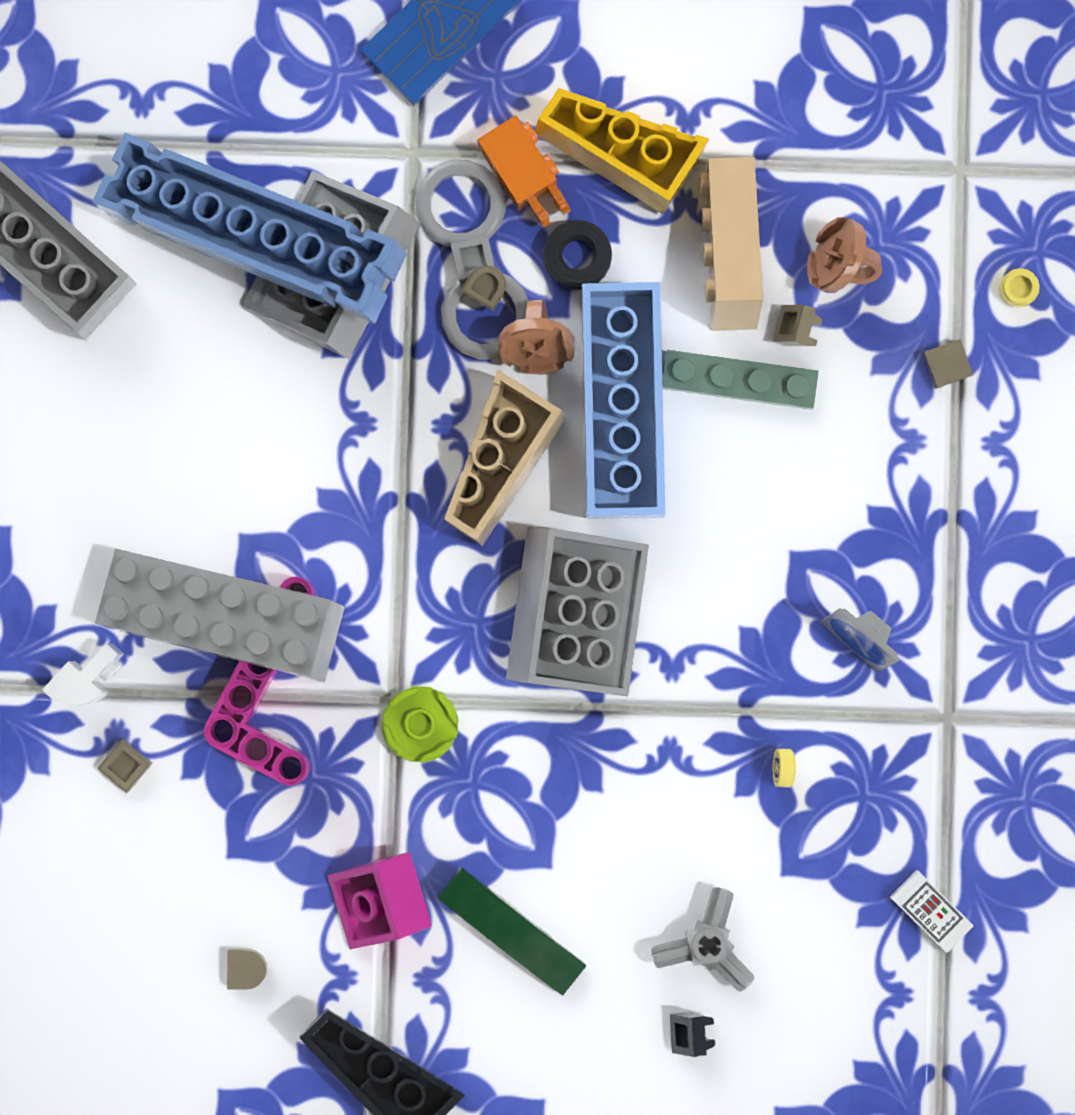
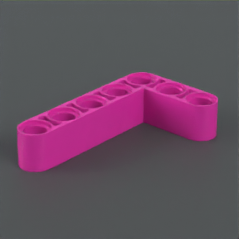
M290 577L284 580L279 587L289 590L295 584H302L305 586L308 595L316 596L313 584L300 577ZM239 661L205 724L204 736L207 742L214 748L281 784L288 786L296 785L304 781L310 773L311 763L308 756L301 750L250 724L278 671L268 669L266 672L259 674L253 670L251 664ZM241 685L246 686L252 693L251 702L245 708L238 707L233 701L234 690ZM220 720L228 721L233 727V735L227 742L220 741L215 735L214 729ZM254 738L262 739L267 745L268 751L262 760L254 759L249 754L248 746ZM289 756L296 757L302 765L301 773L297 778L287 777L282 770L283 761Z

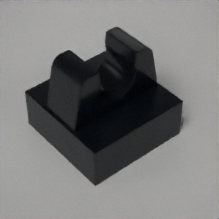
M684 1012L670 1014L672 1053L690 1057L707 1055L706 1050L713 1048L716 1043L714 1039L706 1038L705 1026L713 1025L714 1019L708 1016Z

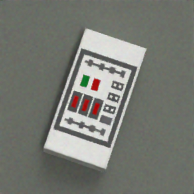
M918 870L890 896L945 953H948L974 926Z

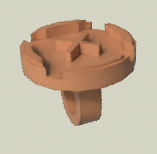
M837 217L823 227L815 242L819 243L816 252L810 251L807 259V275L810 284L825 293H836L845 288L849 282L855 284L871 283L882 275L881 257L878 252L866 247L864 227L857 221L845 217Z
M532 300L527 302L526 319L510 323L499 334L498 355L504 364L511 367V363L519 366V371L526 374L543 375L553 373L564 368V363L568 360L571 362L574 358L575 338L570 329L559 322L548 319L544 300Z

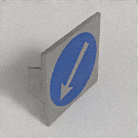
M839 608L820 621L826 629L877 673L900 660L897 657L898 653L887 645L892 628L871 610L856 618L847 609Z

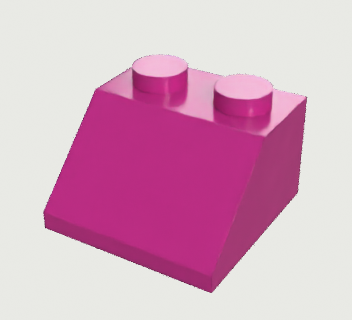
M410 852L385 857L328 875L350 950L399 940L432 927Z

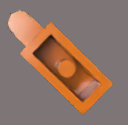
M517 115L478 138V148L517 210L519 211L528 205L540 225L544 228L550 224L549 215L537 199L549 193L555 207L563 215L571 210L557 187L555 175L559 174V170L548 153L544 156L541 155L535 145L539 139L529 122L527 121L522 124Z

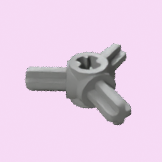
M713 887L703 921L697 920L695 929L685 932L686 938L655 945L651 948L656 968L660 969L692 960L694 966L704 964L709 970L716 968L737 991L742 992L747 989L755 979L754 974L732 952L734 945L728 940L730 930L725 928L734 893L721 887ZM704 936L708 939L716 936L718 938V941H714L717 946L716 950L713 952L705 949L703 952L699 951L698 948L703 947L700 939Z

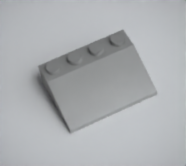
M314 171L311 172L297 199L301 203L354 223L363 234L369 229L392 238L405 251L420 225L419 222L398 205ZM258 276L242 304L247 309L350 359L368 324V321L347 313L337 303L335 307L329 306ZM387 278L381 288L384 292L390 282Z
M527 527L506 680L628 697L649 545L554 528Z

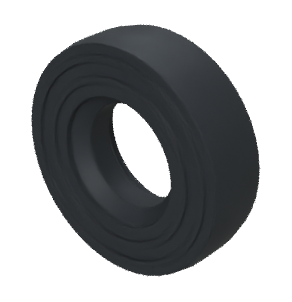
M583 220L565 222L557 226L545 242L543 251L544 265L550 277L559 285L568 289L582 290V284L599 283L607 274L612 260L610 241L606 234L593 223ZM572 241H583L592 250V261L583 269H572L563 260V250Z

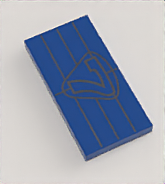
M411 0L360 50L395 88L415 106L505 19L522 0Z

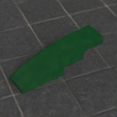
M461 866L436 896L468 924L562 996L587 966L583 960L554 940L549 933L523 915L514 905Z

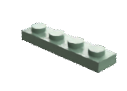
M667 350L662 388L664 390L813 410L819 371Z

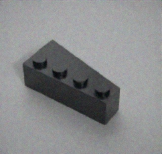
M326 1008L299 1035L300 1040L372 1115H447L465 1097L461 1090L329 1008Z

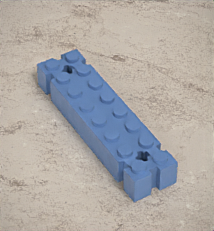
M124 132L112 158V161L118 165L114 177L104 175L92 201L104 212L134 226L138 223L148 232L329 306L335 307L337 303L347 313L373 324L376 323L388 297L381 289L386 278L395 282L407 255V252L396 240L369 229L363 234L352 222L166 148L161 152L151 142Z

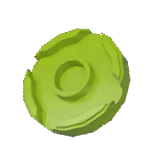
M414 686L400 691L389 701L383 714L382 732L387 745L397 756L410 762L426 763L440 758L452 747L458 734L459 718L454 704L444 693L431 687Z

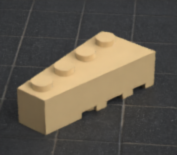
M755 157L708 158L707 172L700 173V196H707V208H702V231H708V243H704L703 257L704 267H709L710 279L705 281L706 303H711V331L757 329L763 303Z
M498 369L493 381L492 391L488 401L486 400L481 415L482 419L476 436L470 445L465 467L460 474L444 519L450 526L481 546L484 545L566 420L560 408Z

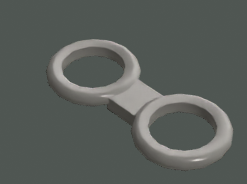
M450 160L434 167L422 180L416 195V215L423 231L436 243L452 249L458 280L447 291L442 303L441 325L448 341L462 354L478 360L500 358L498 355V342L479 344L469 340L460 331L456 321V310L460 300L465 295L460 291L470 274L480 266L489 265L495 267L489 239L500 228L506 213L505 192L499 179L486 166L471 160ZM453 176H468L478 180L486 188L490 196L491 209L487 219L477 229L468 233H454L444 229L435 220L431 211V199L435 189L444 180ZM503 274L506 280L505 293L512 299L516 308V320L526 319V308L529 300L524 289L511 276Z

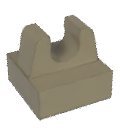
M781 305L772 342L783 346H816L818 340L809 336L812 326H821L822 319L815 314V308L807 305Z

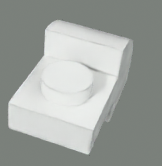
M106 643L84 668L76 661H68L42 690L53 700L65 705H86L97 702L109 693L99 681L101 679L105 682L108 681L120 669L122 665L118 660L124 653L114 644Z

